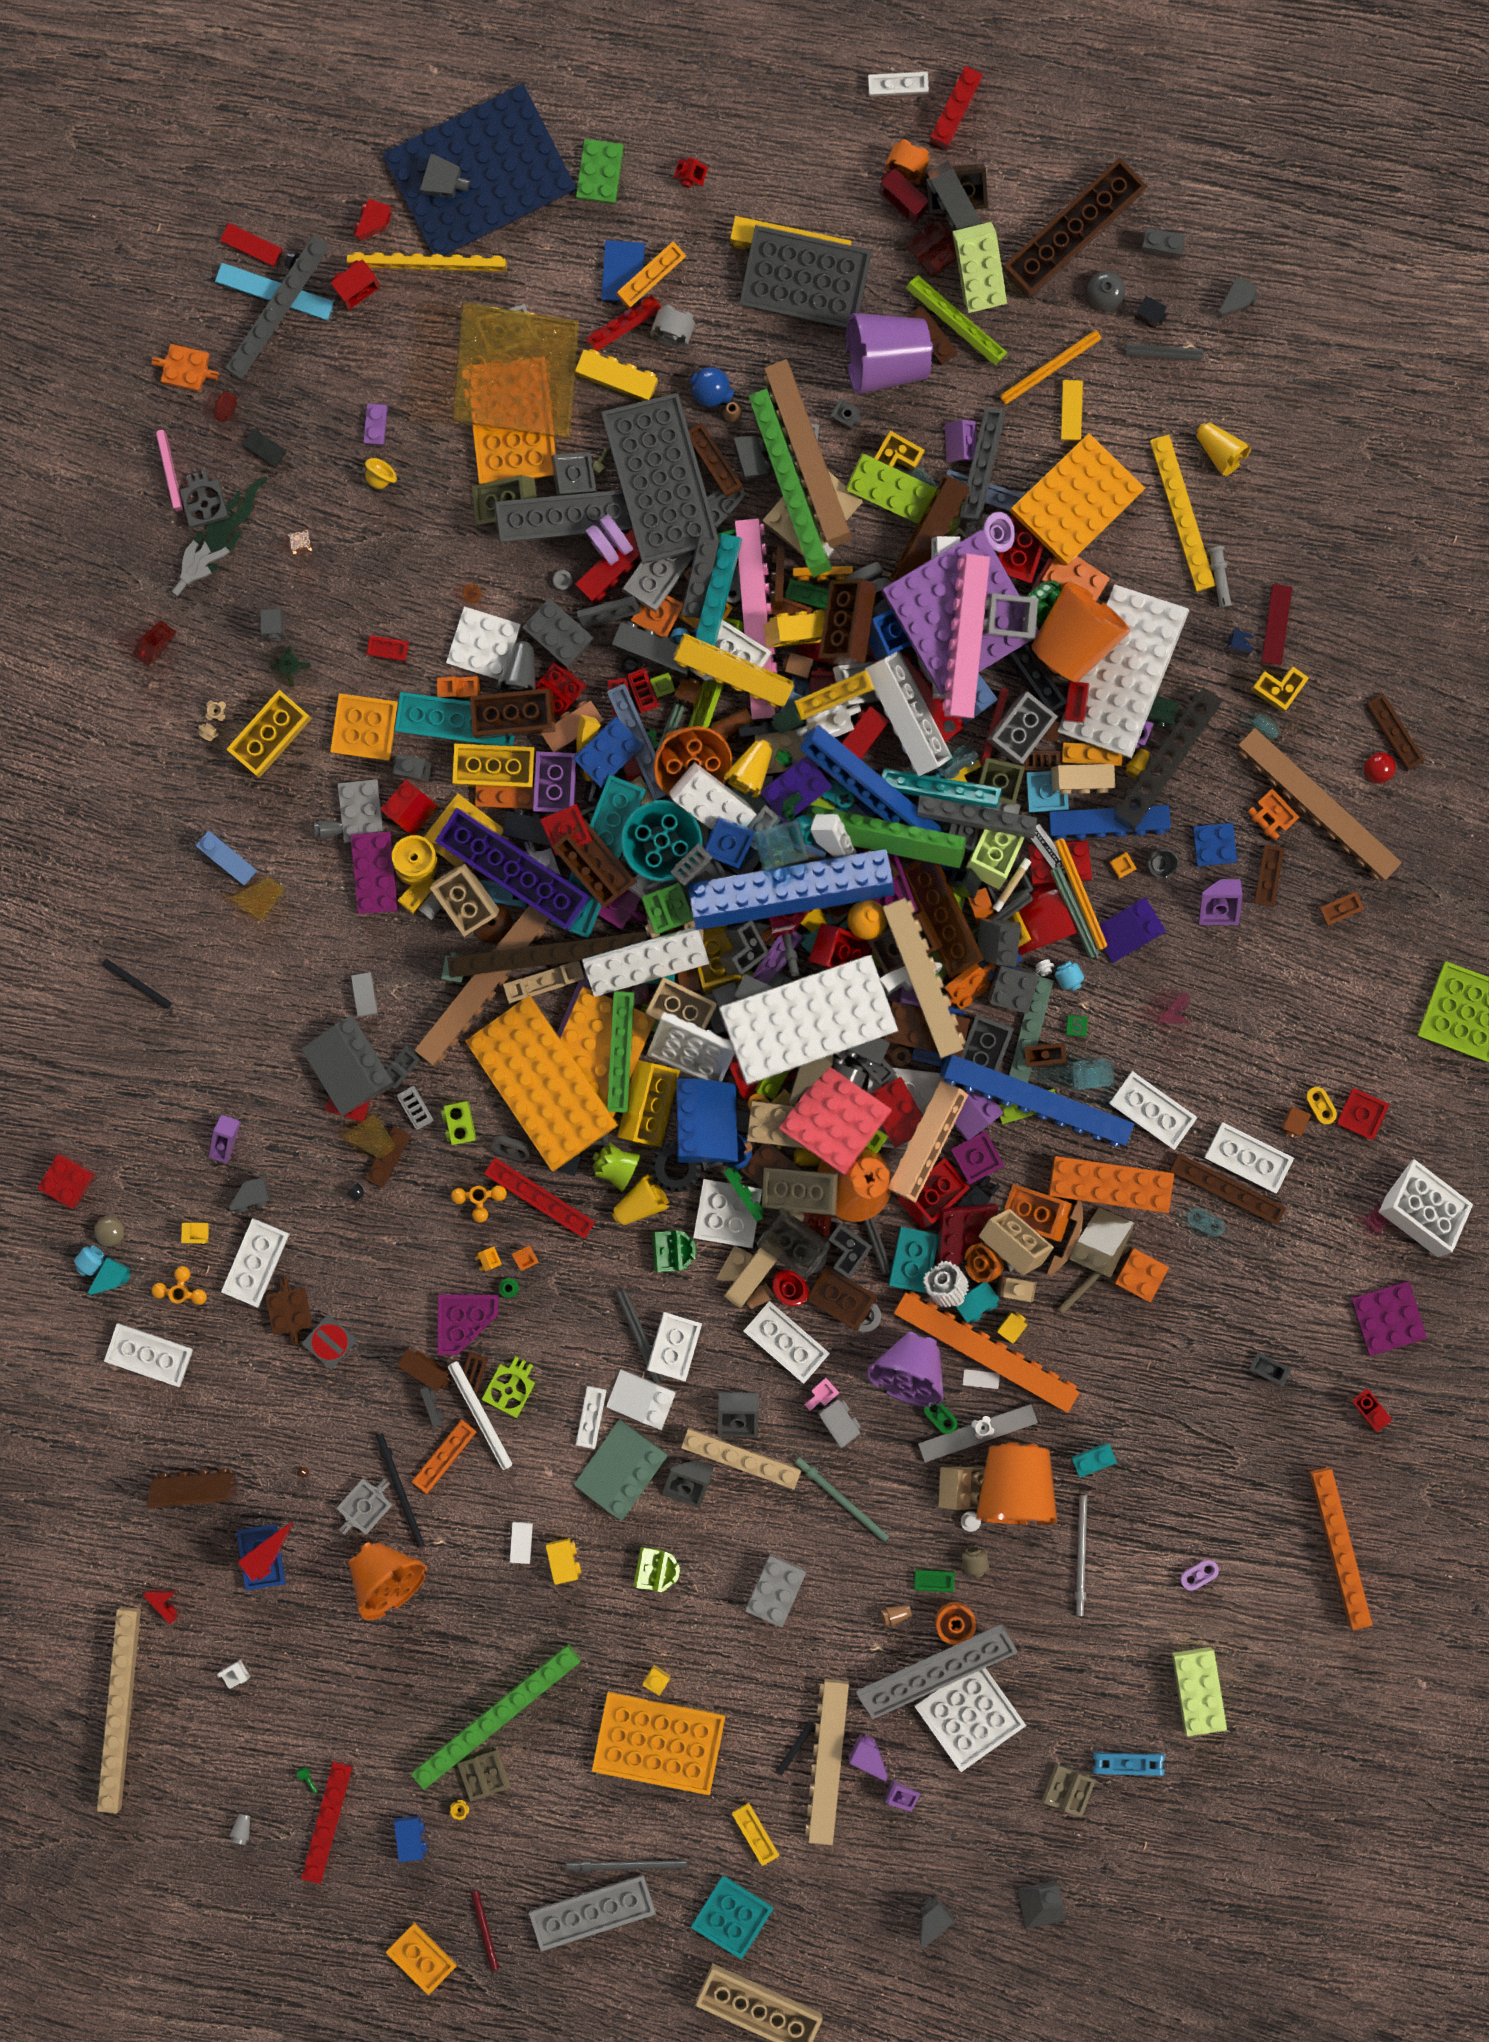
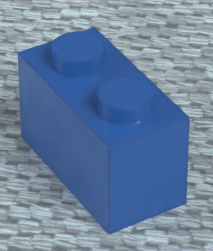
M420 1815L396 1818L394 1825L399 1862L423 1860L424 1853H427V1842L423 1841L422 1833H425L424 1821L420 1820Z

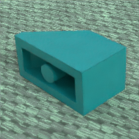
M111 1257L106 1258L88 1294L92 1295L120 1287L122 1284L126 1285L131 1277L129 1273L131 1268Z

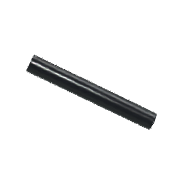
M810 1721L807 1723L776 1769V1773L781 1776L783 1775L816 1726Z

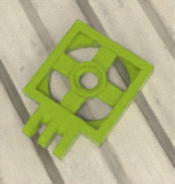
M515 1356L510 1368L502 1364L499 1365L482 1400L517 1418L536 1382L527 1378L533 1365L529 1364L527 1369L524 1370L523 1367L526 1361L522 1360L518 1367L516 1364L519 1358ZM503 1374H512L509 1383L504 1384L498 1381L497 1378ZM519 1379H522L525 1384V1394L517 1391L516 1385ZM493 1387L501 1391L502 1394L498 1403L492 1397L491 1390ZM511 1387L513 1389L512 1394H506L505 1389ZM511 1398L521 1402L520 1405L514 1408L505 1407Z

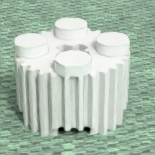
M941 1261L938 1266H934V1269L931 1268V1272L925 1273L926 1277H923L925 1289L938 1306H959L964 1302V1295H967L966 1291H968L969 1287L968 1281L959 1267L955 1264L953 1265L951 1261Z

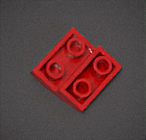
M555 661L536 684V690L550 689L553 692L554 714L560 717L568 711L587 685L559 662Z

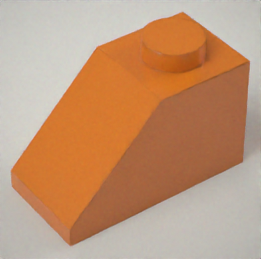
M986 888L978 890L975 898L966 897L977 927L980 926V918L989 919L995 915Z

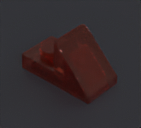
M803 1212L804 1219L798 1232L829 1236L831 1216Z

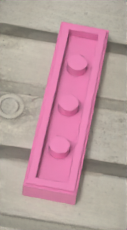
M164 430L156 431L172 506L177 512L183 511L167 434Z

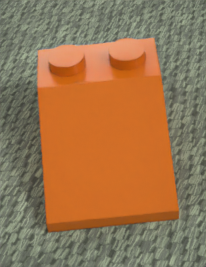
M1012 1184L1004 1211L1011 1209L1039 1235L1062 1242L1074 1204Z

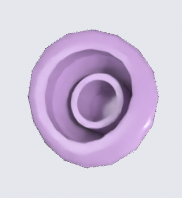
M995 512L991 514L984 523L983 532L994 550L999 552L1008 551L1014 543L1015 532L1013 523L1005 513Z

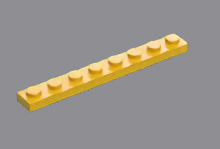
M353 252L352 255H347L348 267L352 262L363 259L369 268L507 272L506 259H502L503 257L501 256L483 258L480 255H472L471 258H463L462 255L443 257L440 254H433L431 257H423L422 254L404 256L401 253L384 256L383 253L364 255L361 252Z
M1170 435L1152 439L1149 442L1195 591L1199 592L1215 587L1216 584Z

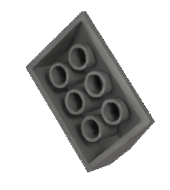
M353 1015L335 1024L301 1049L342 1117L394 1087L393 1081Z

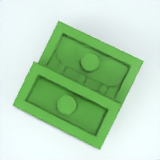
M680 882L641 897L656 935L694 921L692 908Z

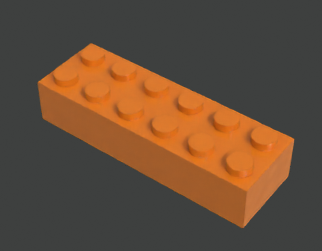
M1053 1156L1048 1196L1169 1213L1174 1173Z

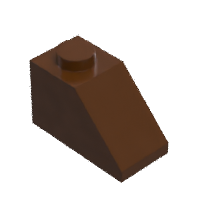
M1065 1043L1024 1047L1026 1067L1052 1068L1068 1066Z

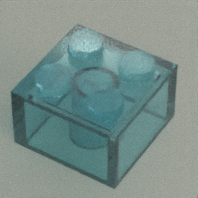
M798 820L753 832L763 871L809 859Z
M1107 1058L1095 1059L1093 1064H1087V1060L1073 1062V1066H1069L1071 1090L1115 1085L1112 1062H1107Z

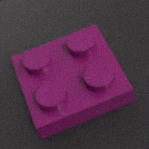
M986 1131L950 1149L969 1185L1005 1166Z

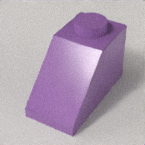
M221 1115L213 1131L209 1158L228 1164L238 1135L240 1121Z

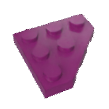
M439 1294L438 1355H458L499 1315V1295Z

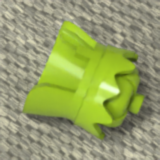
M609 1142L608 1147H603L599 1153L595 1152L592 1158L595 1160L593 1165L595 1176L609 1180L622 1192L633 1175L640 1155L623 1152Z

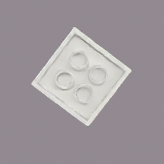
M464 607L446 664L499 680L513 646L516 644L521 624Z
M703 1179L693 1238L753 1248L757 1222L732 1184ZM748 1187L753 1194L750 1197L753 1203L758 1202L760 1204L762 1189Z

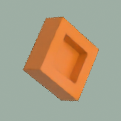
M530 1245L512 1254L521 1271L539 1263Z

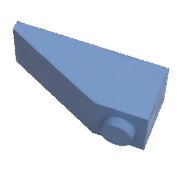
M209 830L196 845L244 886L257 872L254 867Z

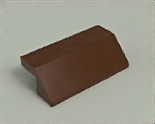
M584 820L593 841L580 846L573 838V835L582 828L580 824L574 829L572 836L570 835L571 832L566 834L552 847L601 906L605 908L633 886L637 880L590 824Z

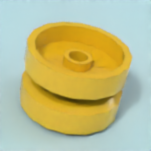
M419 835L407 836L396 843L392 851V862L397 877L404 883L422 885L428 883L435 876L438 867L436 852L432 843L426 838Z

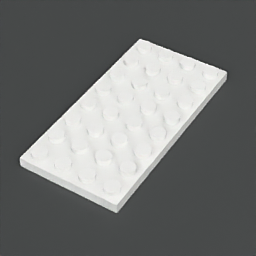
M1114 584L1107 605L1130 627L1129 631L1131 632L1079 681L1090 684L1084 723L1065 722L1063 714L1058 732L1070 738L1132 758L1189 609Z
M871 955L719 1008L746 1085L898 1031Z

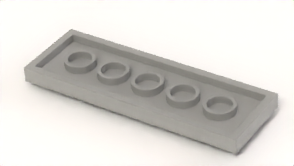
M643 1874L531 1910L529 1915L540 1950L544 1951L656 1915V1911Z

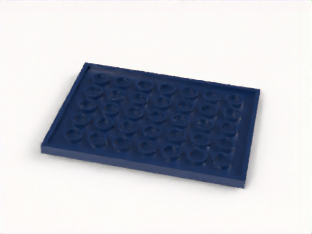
M524 83L382 153L432 254H440L443 257L577 190ZM430 154H434L459 166L461 169L460 178L470 180L468 191L465 192L457 189L454 198L422 195L420 188Z

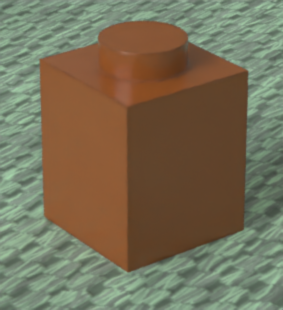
M1293 1106L1289 1107L1281 1129L1285 1130L1284 1134L1292 1138L1302 1136L1311 1114Z

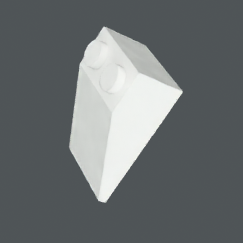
M620 1369L606 1407L662 1430L676 1390Z

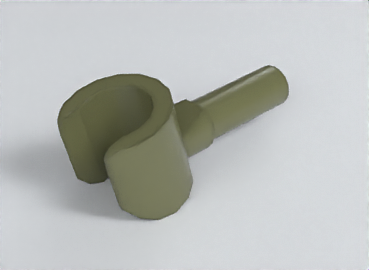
M608 447L605 448L601 457L593 464V471L597 475H600L606 468L602 463L610 451Z

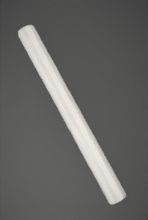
M459 1362L451 1363L448 1369L501 1469L505 1470L511 1467L512 1462Z

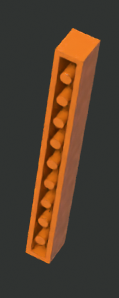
M912 1291L909 1294L904 1292L893 1312L894 1314L1067 1413L1070 1411L1080 1393L1076 1390L1077 1385L1068 1380L1066 1383L1058 1380L1059 1375L1050 1370L1048 1373L1041 1370L1042 1365L1033 1360L1031 1363L1025 1361V1356L1017 1351H1014V1353L1006 1350L1008 1346L997 1340L995 1344L989 1340L991 1336L982 1331L979 1333L971 1330L973 1326L967 1322L962 1321L960 1324L954 1320L956 1316L946 1310L943 1314L937 1310L938 1306L932 1302L924 1303L920 1301L921 1296Z

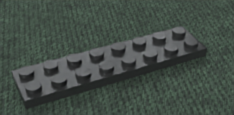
M622 490L494 502L499 543L587 535L585 530L592 525H596L603 533L605 531L600 525V519L607 514L621 531L632 529Z

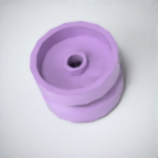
M607 514L600 519V525L605 532L602 533L596 525H592L585 532L592 540L591 543L600 556H603L611 566L619 560V556L614 550L615 547L623 555L631 552L633 548L616 523Z

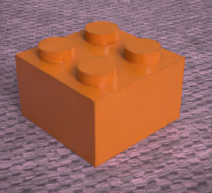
M1131 1247V1251L1124 1260L1113 1283L1151 1303L1169 1267Z

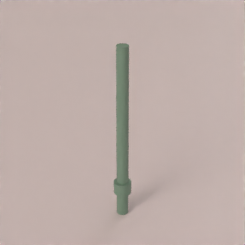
M800 1457L794 1462L806 1473V1477L810 1480L813 1479L878 1538L883 1542L889 1538L882 1529L820 1476L816 1468L810 1467Z

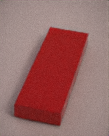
M228 223L220 239L222 243L272 267H275L283 250Z

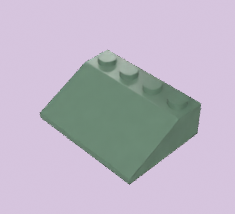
M619 1419L574 1485L606 1511L622 1521L668 1456V1452Z

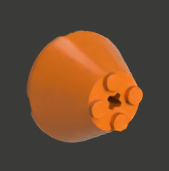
M701 726L686 727L668 732L654 760V776L657 784L671 797L669 791L694 762L725 784L727 779L724 780V776L732 767V754L727 742L716 731Z
M865 1147L845 1175L821 1160L817 1172L838 1174L835 1217L844 1221L860 1222L871 1219L883 1210L892 1192L888 1189L892 1174L887 1161L879 1152L874 1153Z
M368 1542L364 1544L360 1549L361 1552L348 1562L359 1614L365 1620L381 1618L386 1615L385 1611L394 1607L397 1609L419 1589L426 1578L424 1571L427 1570V1567L423 1562L382 1543L371 1544Z

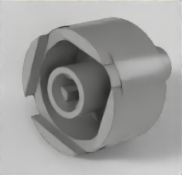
M664 305L657 312L650 334L652 336L654 334L657 335V340L668 346L678 348L680 344L684 345L683 348H686L695 327L694 315L686 311L679 312L670 305Z

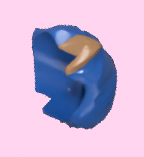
M737 1133L738 1162L724 1163L726 1166L739 1170L744 1168L751 1159L752 1145L745 1136Z

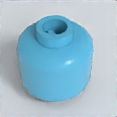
M1067 961L1056 968L1055 977L1063 990L1070 989L1072 992L1082 986L1080 983L1084 980V974L1077 963Z
M96 1246L84 1247L74 1260L77 1272L84 1276L95 1275L105 1262L103 1252Z

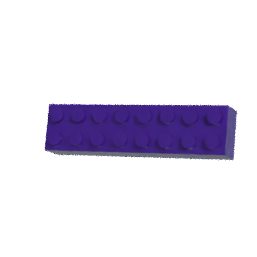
M455 809L435 842L566 930L572 929L592 898L591 895L462 809Z

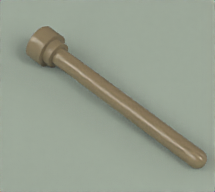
M1127 1244L1125 1245L1121 1256H1123L1124 1254L1127 1255L1131 1251V1248ZM1093 1271L1061 1304L1058 1312L1061 1314L1065 1313L1102 1274Z

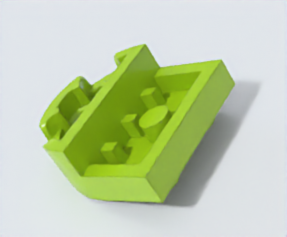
M640 1547L633 1586L657 1592L666 1591L667 1588L678 1580L680 1573L679 1564L673 1555L660 1549Z

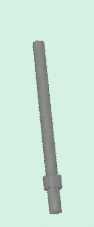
M1079 1495L1077 1588L1074 1591L1076 1616H1084V1600H1086V1591L1084 1590L1087 1495Z

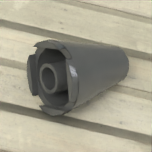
M520 641L514 644L497 682L496 689L498 692L500 689L504 693L536 690L534 648L530 646V643Z

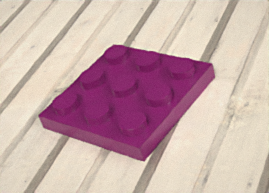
M1409 1281L1351 1298L1369 1356L1427 1339Z

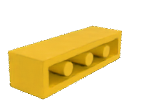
M589 349V351L583 350L575 370L576 376L640 401L652 399L658 384V378L655 377L654 373L647 370L644 372L638 371L636 366L626 363V365L620 364L618 359L611 356L607 358L602 357L598 351Z

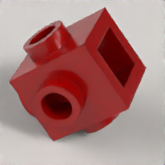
M692 157L679 159L673 178L686 188L703 186L708 167Z

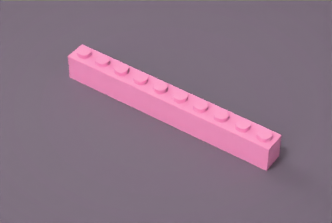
M759 518L735 521L736 536L742 538L738 562L744 633L767 648L763 624L770 621L769 615H772V604L768 603V595H771L770 583H766L769 567L764 559V555H767V545L763 543V535H766L765 524H761ZM767 648L772 652V655L763 668L777 674V663L773 662V654H776V648ZM750 696L751 716L754 721L778 719L781 707H774L767 703L768 700L763 698L756 699Z

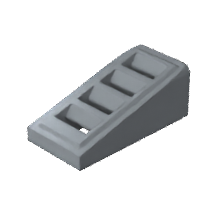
M415 1086L396 1095L416 1130L434 1121ZM414 1094L415 1097L405 1102L404 1098ZM415 1101L419 1102V1104L409 1109L408 1105ZM422 1107L423 1111L413 1116L412 1112ZM426 1114L427 1118L417 1123L416 1119Z

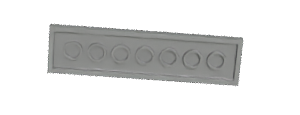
M1001 1624L865 1686L856 1692L871 1718L875 1719L1018 1652L1004 1626Z

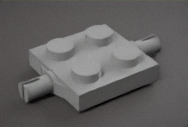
M363 1478L336 1508L346 1519L343 1526L339 1528L340 1532L343 1531V1534L346 1535L353 1526L360 1529L365 1535L368 1534L393 1505L383 1493L390 1484L388 1481L382 1487L387 1479L384 1478L376 1487Z

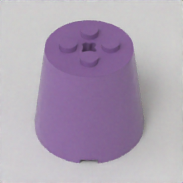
M852 313L849 316L846 331V352L850 351L851 363L847 365L851 386L855 394L868 393L928 379L931 370L933 344L930 340L929 329L925 319Z

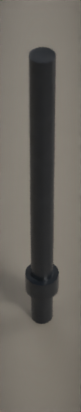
M383 1433L377 1434L375 1436L381 1449L379 1453L387 1465L417 1548L422 1547L425 1544L391 1456L393 1455L391 1447H388Z

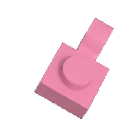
M825 1378L811 1390L814 1396L804 1405L809 1411L820 1402L825 1406L839 1392Z

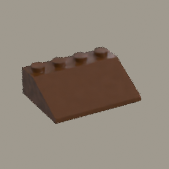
M229 1468L217 1469L215 1473H210L209 1470H198V1474L191 1475L189 1471L177 1472L178 1476H170V1473L157 1474L158 1477L153 1478L151 1482L147 1508L229 1501L237 1495L235 1471H230Z

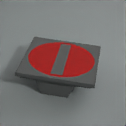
M327 1314L302 1342V1345L332 1370L358 1340L333 1317Z

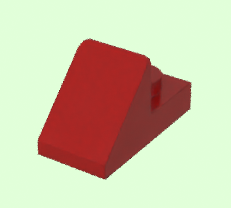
M148 1590L143 1596L169 1624L173 1623L179 1617L177 1615L178 1611L171 1603L167 1604L166 1601L177 1591Z

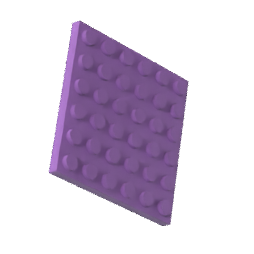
M979 530L881 589L882 594L940 695L947 692L945 691V682L949 677L947 662L951 657L949 642L953 638L951 623L955 618L953 603L955 598L957 599L955 583L957 578H959V570H957L959 558L965 554L990 557L986 595L996 593L1019 596L983 530ZM996 600L994 629L1022 632L1024 603ZM1037 626L1035 630V638L1039 632ZM982 630L978 672L1031 640L983 635Z

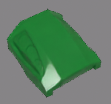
M1056 581L1041 583L1027 595L1030 598H1038L1036 619L1038 630L1042 627L1062 591L1061 585Z

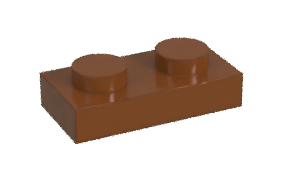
M1353 892L1320 907L1319 910L1326 925L1329 926L1364 910V907L1357 892Z

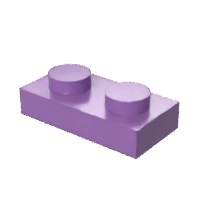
M367 403L364 444L384 446L387 405Z

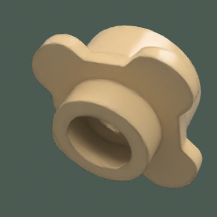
M211 700L208 701L206 704V718L208 720L218 719L223 721L225 719L224 709L226 704L222 701L219 703Z
M206 723V725L202 724V726L199 725L198 727L200 729L198 734L208 741H212L213 738L219 736L216 728Z

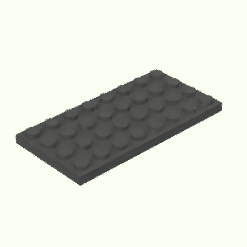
M675 393L601 412L642 564L694 552L699 536L719 541L679 394Z

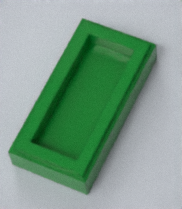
M915 1569L914 1590L954 1593L955 1572Z

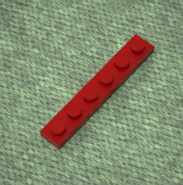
M494 1157L484 1173L584 1239L595 1224V1221L496 1157Z
M337 1761L332 1763L303 1870L302 1880L317 1884L322 1882L353 1768L351 1765Z

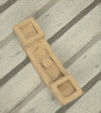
M574 961L526 978L505 983L503 986L508 1002L512 1003L523 1000L528 995L533 997L584 980L585 977L580 961Z

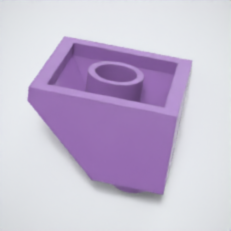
M1220 879L1202 892L1199 925H1239L1243 896L1240 879Z

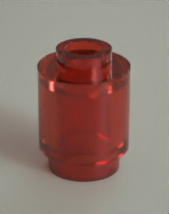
M223 391L222 395H219L212 411L215 415L214 418L224 423L226 420L230 421L238 404V397L230 392Z

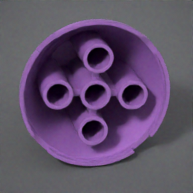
M907 1332L905 1336L869 1366L867 1371L868 1379L874 1386L878 1387L880 1385L887 1390L886 1394L903 1402L923 1407H930L931 1403H936V1406L940 1405L944 1395L940 1349L936 1346V1340L930 1337L922 1338L913 1332Z

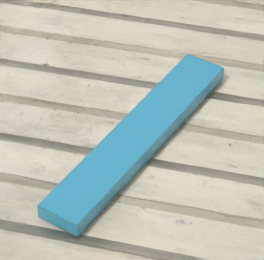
M221 263L215 280L218 284L267 301L271 300L281 283L224 263ZM301 290L290 308L328 321L334 301Z

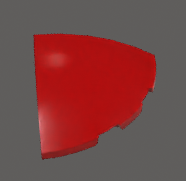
M1056 884L1040 885L1032 892L1033 900L1020 909L1019 914L1031 940L1018 947L1019 955L1077 933Z

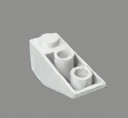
M838 814L815 815L810 830L817 844L834 858L856 854V850L853 848L850 837L847 835L844 824L841 822Z

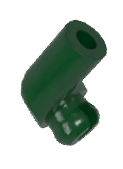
M798 791L787 798L782 804V816L787 821L794 819L795 805L803 800Z

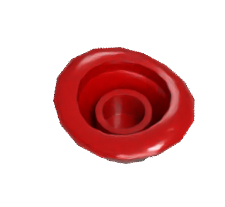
M786 1269L779 1271L775 1275L773 1291L781 1303L786 1306L795 1307L801 1306L806 1302L809 1296L808 1286L799 1274Z

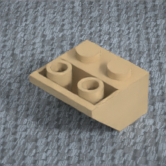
M940 1467L939 1508L953 1510L978 1509L985 1468Z

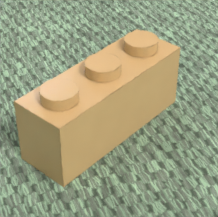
M1114 764L1058 765L1052 767V792L1059 791V795L1071 794V791H1078V794H1090L1091 790H1096L1097 794L1109 793L1108 790L1115 788Z

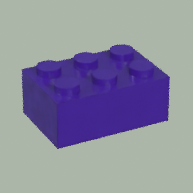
M806 755L764 788L761 794L777 815L782 818L781 820L784 824L790 821L785 820L782 816V804L787 798L797 791L803 798L802 801L795 805L796 817L834 786L818 765Z

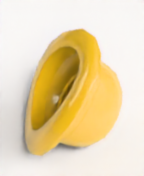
M378 458L366 460L365 466L367 470L365 479L370 486L382 489L390 482L395 483L397 481L396 473L388 463Z

